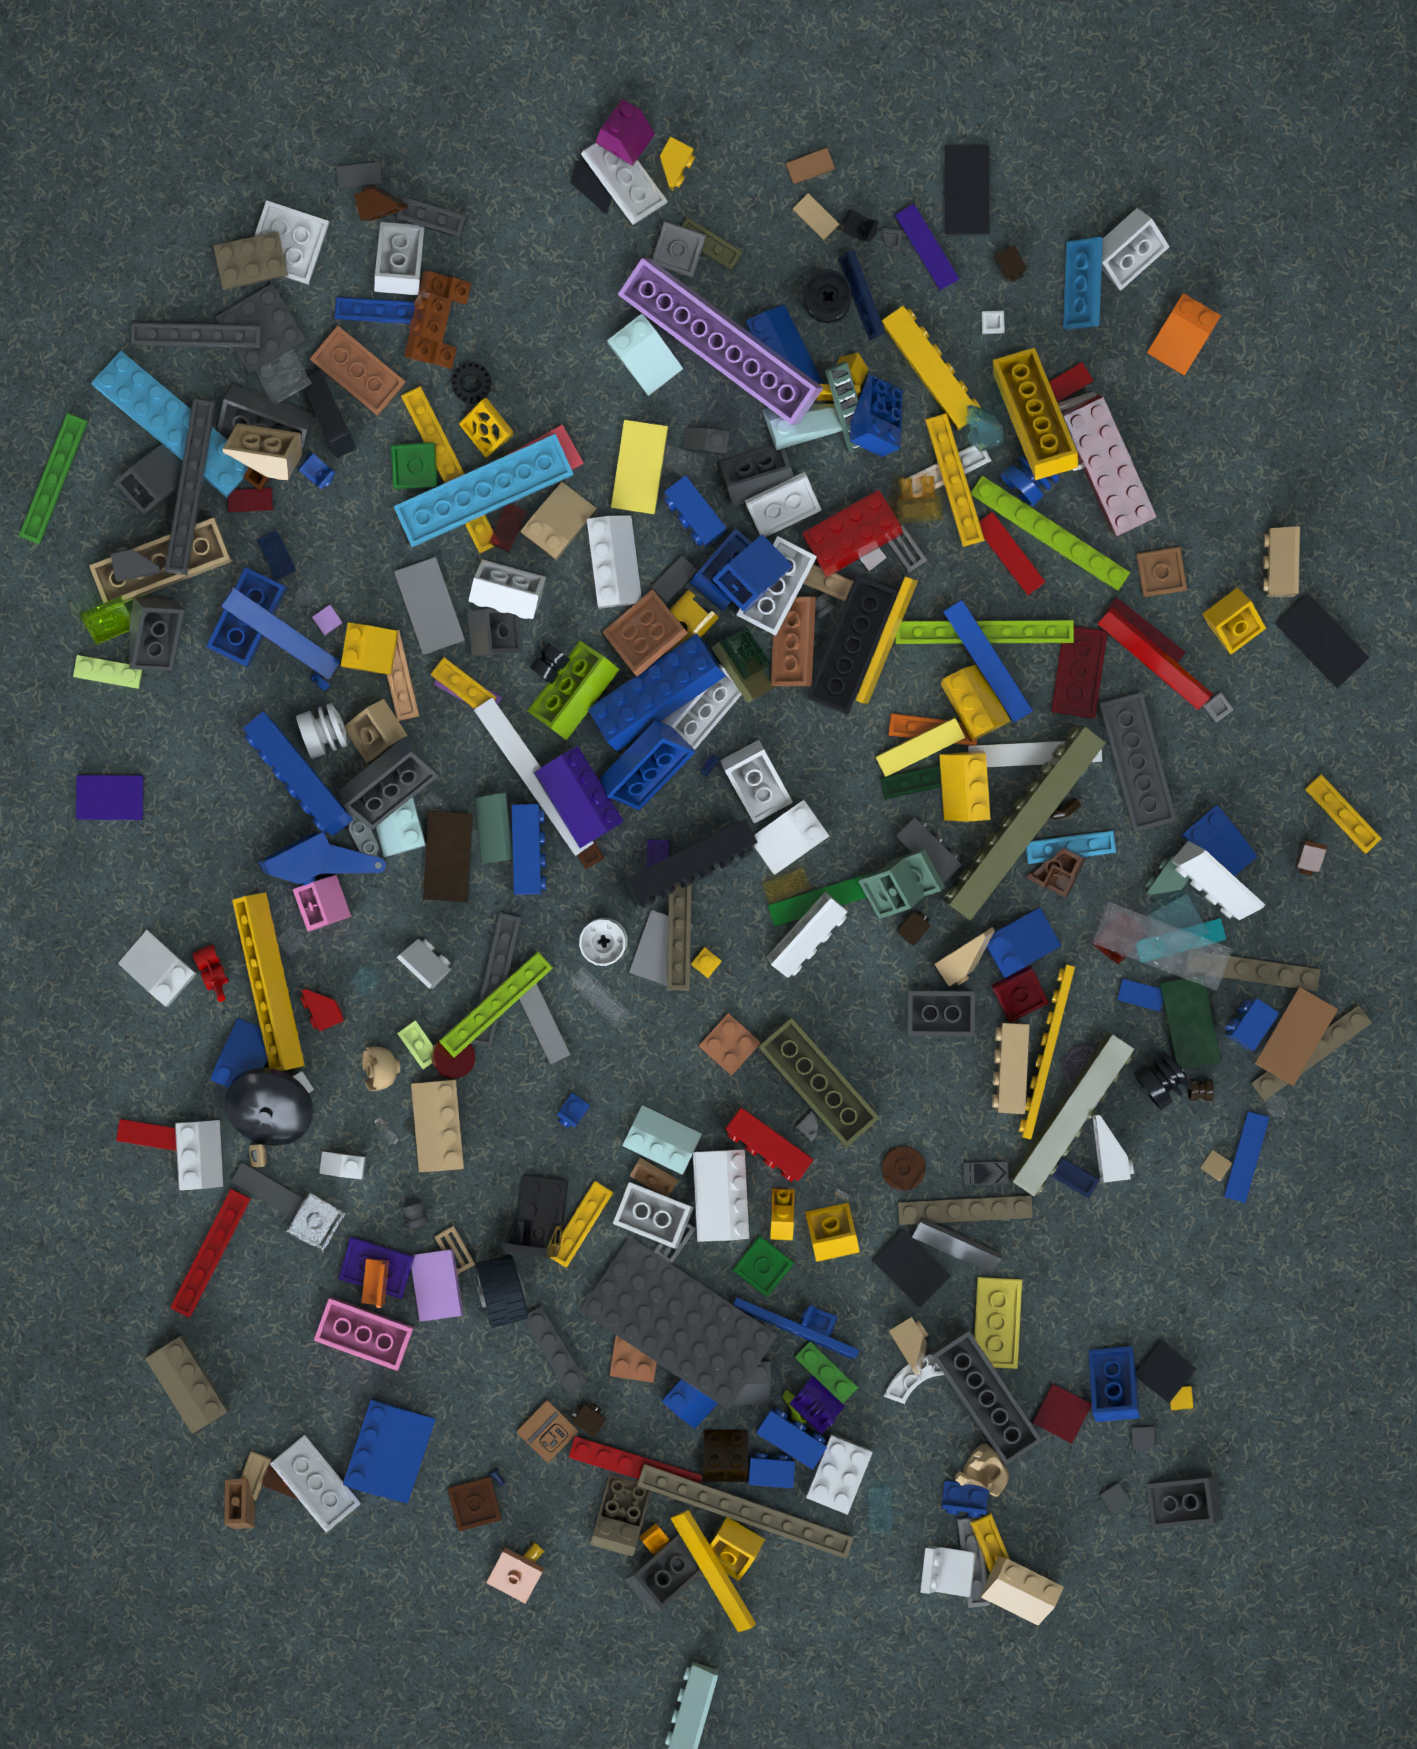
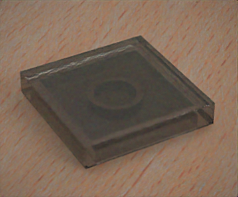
M307 1191L284 1230L315 1248L324 1251L346 1213Z

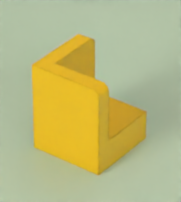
M854 353L840 357L837 364L847 362L853 384L861 386L868 372V367L860 354Z

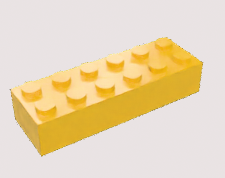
M1031 348L994 359V378L1035 480L1078 468L1077 450L1036 349Z

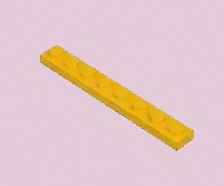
M1065 965L1064 969H1059L1057 981H1060L1059 990H1054L1051 1001L1055 1003L1053 1012L1049 1011L1046 1024L1050 1026L1048 1033H1043L1041 1046H1044L1042 1055L1038 1054L1035 1067L1039 1069L1037 1076H1032L1030 1089H1033L1031 1098L1027 1097L1025 1110L1028 1111L1026 1120L1021 1119L1019 1132H1022L1021 1137L1032 1139L1075 969L1074 966Z

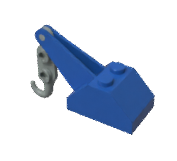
M348 809L346 811L354 819L348 824V830L359 852L331 845L324 832L315 831L257 861L264 874L292 883L303 884L304 886L315 881L314 876L318 874L381 873L385 870L386 863L377 856L379 846L371 829Z

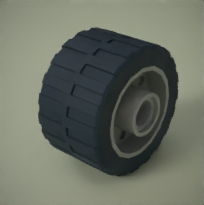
M508 1254L476 1263L475 1270L479 1283L477 1289L481 1305L486 1309L490 1326L496 1328L527 1319L526 1293L521 1275L516 1269L512 1255Z

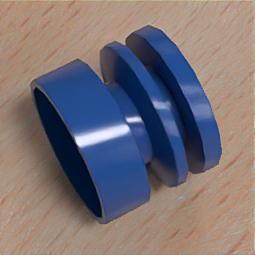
M1019 455L1017 461L1021 468L1019 469L1010 464L1000 476L1012 490L1017 487L1022 492L1019 497L1028 505L1034 507L1043 497L1038 487L1041 485L1043 488L1050 490L1052 486L1049 481L1056 484L1060 478L1055 474L1035 480L1028 461Z

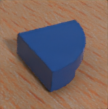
M316 672L310 677L324 692H327L332 687Z

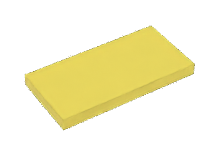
M624 420L611 508L649 514L656 513L668 426Z
M977 1277L974 1337L995 1368L1018 1369L1022 1279Z

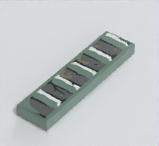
M841 362L826 369L825 372L848 451L855 452L862 448L850 442L851 420L858 404V398L848 363Z

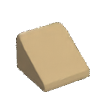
M1212 1150L1200 1168L1220 1181L1232 1162Z

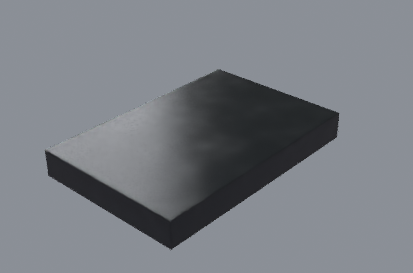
M904 1229L872 1260L919 1307L951 1277Z

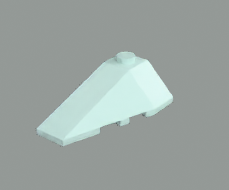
M812 404L801 422L794 425L788 423L770 408L763 409L776 451L842 431L835 404Z

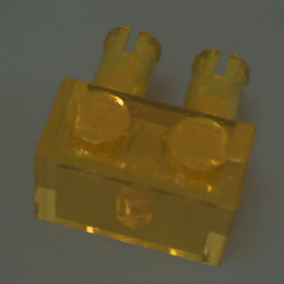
M927 476L920 477L922 486V497L920 499L913 497V478H907L906 485L905 478L898 479L900 499L895 502L896 518L900 524L943 520L941 497L935 495V476L928 477L929 484L927 483Z

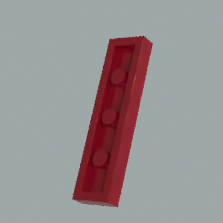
M1117 597L1103 613L1104 616L1111 608L1115 609L1176 663L1186 653Z

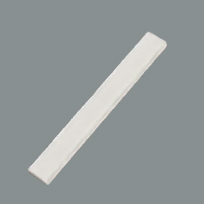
M491 698L476 708L474 712L541 808L544 809V812L574 855H578L594 844L592 841L579 848L534 774L535 771L541 768L494 699Z

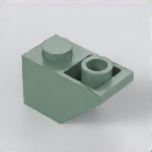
M1173 856L1169 860L1165 857L1158 867L1161 871L1157 877L1152 876L1146 883L1145 887L1148 889L1145 893L1153 895L1182 890L1190 878L1188 876L1184 878L1175 871L1177 866L1171 862L1174 858Z

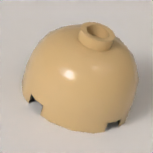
M366 1047L367 1051L363 1052L362 1064L363 1071L366 1069L369 1081H364L369 1091H379L388 1088L395 1081L396 1074L400 1073L399 1060H395L393 1053L384 1047Z

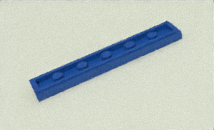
M233 587L220 605L327 680L330 679L341 662Z
M961 599L943 610L1013 722L1031 713L1033 709L964 601Z
M736 1297L733 1306L747 1315L852 1360L858 1355L859 1350L740 1298Z

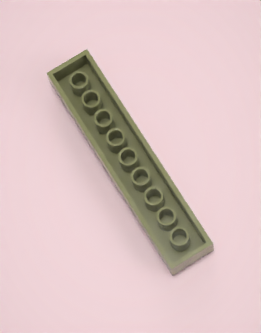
M1078 725L1075 728L1073 726L1065 736L1068 739L1063 745L1059 744L1052 753L1054 756L1052 760L1042 765L1039 770V777L1036 781H1030L1025 788L1027 793L1023 798L1019 797L1012 805L1014 810L1009 816L1005 815L998 824L1000 828L995 834L992 832L985 841L987 845L982 852L978 850L971 859L973 863L969 869L964 868L958 876L959 882L956 886L952 885L946 891L944 902L963 917L971 921L1106 744L1105 741L1087 727Z

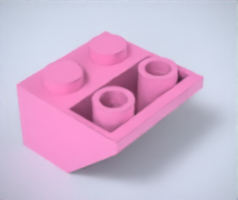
M337 875L293 889L305 926L309 932L352 917Z

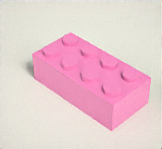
M330 1297L314 1341L398 1371L411 1339L414 1326Z

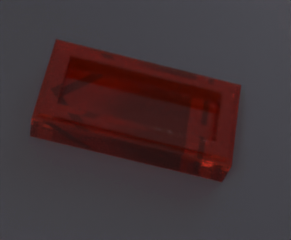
M512 504L506 505L489 540V544L509 552L527 512Z

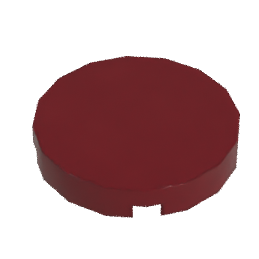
M439 1041L434 1045L431 1052L432 1063L438 1070L437 1072L448 1079H459L467 1075L473 1069L475 1063V1051L471 1043L456 1057H453Z

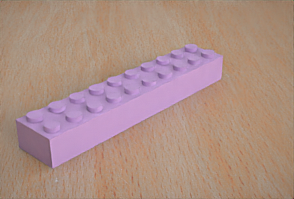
M642 258L618 293L620 297L791 425L801 422L823 389L821 385L650 258Z

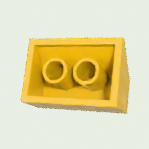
M977 664L963 668L942 680L941 686L971 742L1011 722L999 698Z
M984 751L939 754L944 821L969 822L990 820L986 753Z

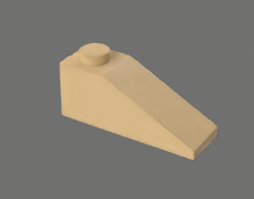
M993 927L935 963L936 968L948 986L955 982L959 986L969 979L968 974L975 970L995 931Z

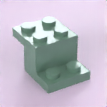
M925 849L892 859L879 872L864 876L858 881L879 919L911 909L924 896L939 892L945 888Z

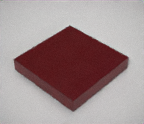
M1031 965L991 985L1009 1023L1049 1004Z
M1052 1383L1032 1423L1072 1444L1092 1404Z

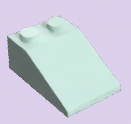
M643 314L639 315L607 340L608 345L648 396L683 370L680 363Z

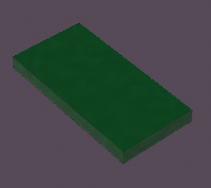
M1204 974L1159 983L1174 1058L1181 1068L1187 1069L1220 1062L1221 1058Z

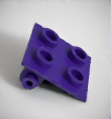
M814 1376L808 1380L789 1403L821 1435L828 1426L830 1427L835 1422V1418L845 1407Z

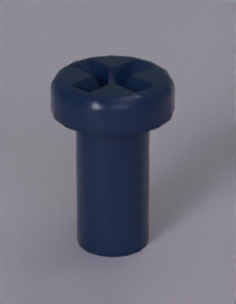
M496 1468L489 1473V1476L494 1477L499 1486L505 1484V1481L498 1473L499 1469Z

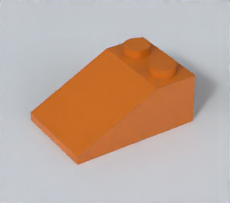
M1183 293L1147 351V354L1185 376L1221 315Z

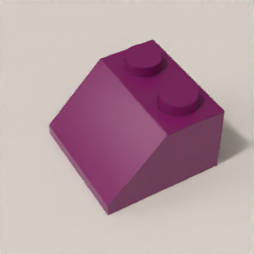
M622 99L601 127L595 143L633 166L655 133L642 111Z

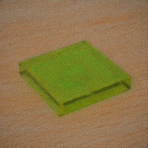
M121 596L80 613L81 619L96 645L130 631L131 614Z

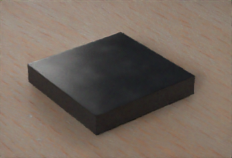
M1161 1341L1138 1369L1136 1376L1166 1402L1170 1403L1197 1368Z

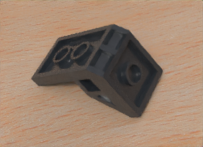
M526 1175L523 1177L518 1220H513L504 1241L503 1252L543 1258L558 1256L561 1247L569 1181Z

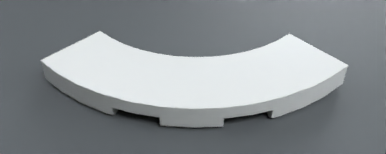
M926 1355L921 1373L916 1376L910 1365H906L892 1379L884 1397L905 1404L910 1393L921 1382L934 1376L944 1375L932 1355Z

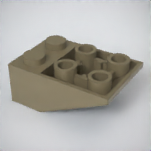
M609 1475L590 1545L633 1557L651 1490L637 1486V1482Z

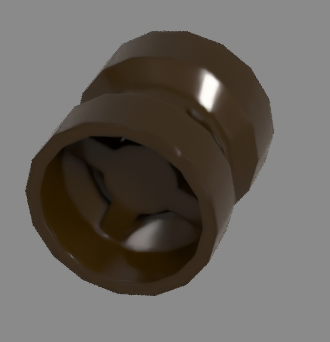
M1189 1079L1192 1087L1188 1090L1189 1101H1197L1199 1098L1204 1101L1213 1100L1214 1084L1212 1079H1204V1081L1200 1082L1197 1079Z

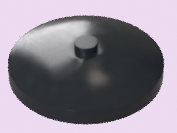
M270 1068L247 1070L234 1078L225 1095L224 1107L230 1123L243 1136L260 1144L280 1146L298 1140L308 1130L313 1117V1103L308 1091L298 1080L279 1070Z

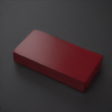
M263 488L261 491L259 489L234 490L228 496L229 513L273 510L272 488Z

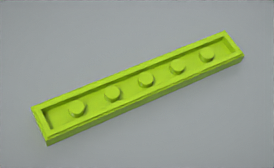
M537 951L441 1038L439 1042L453 1057H456L553 967Z

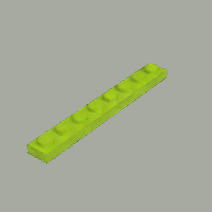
M984 476L980 478L972 490V497L1116 591H1119L1130 574L1128 570Z
M1074 620L977 621L990 643H1074ZM902 621L896 634V644H963L949 621Z

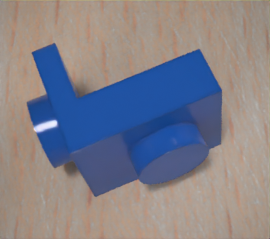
M312 452L297 467L304 476L320 489L328 486L335 474V471L329 468Z
M811 1304L808 1309L804 1310L801 1317L803 1326L828 1337H831L838 1320L837 1316L819 1310Z

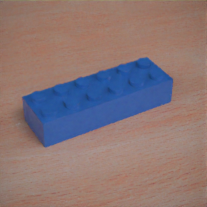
M696 633L650 665L639 676L633 677L588 710L607 743L618 752L641 736L655 720L661 722L726 677L707 643Z
M264 711L243 727L247 733L244 736L245 739L256 750H261L258 752L259 756L270 767L274 766L271 769L272 772L284 784L288 783L285 788L297 800L301 799L299 805L310 817H315L312 821L324 834L329 832L334 836L354 820L280 728Z

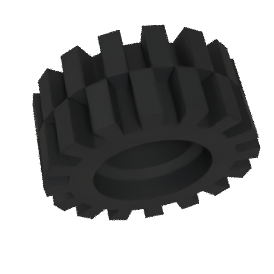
M467 362L464 363L465 365L458 366V369L453 372L451 386L458 399L465 403L475 404V402L479 403L488 396V393L491 391L492 381L487 369L481 364ZM475 375L480 379V386L477 390L467 391L463 387V380L466 376Z

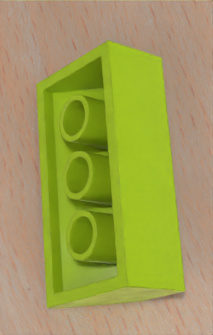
M579 641L569 654L568 658L570 661L563 670H558L559 676L554 683L550 684L548 682L527 710V712L565 740L574 732L588 713V709L593 706L620 670L582 641Z

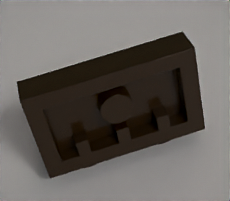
M705 1429L703 1482H747L748 1431Z

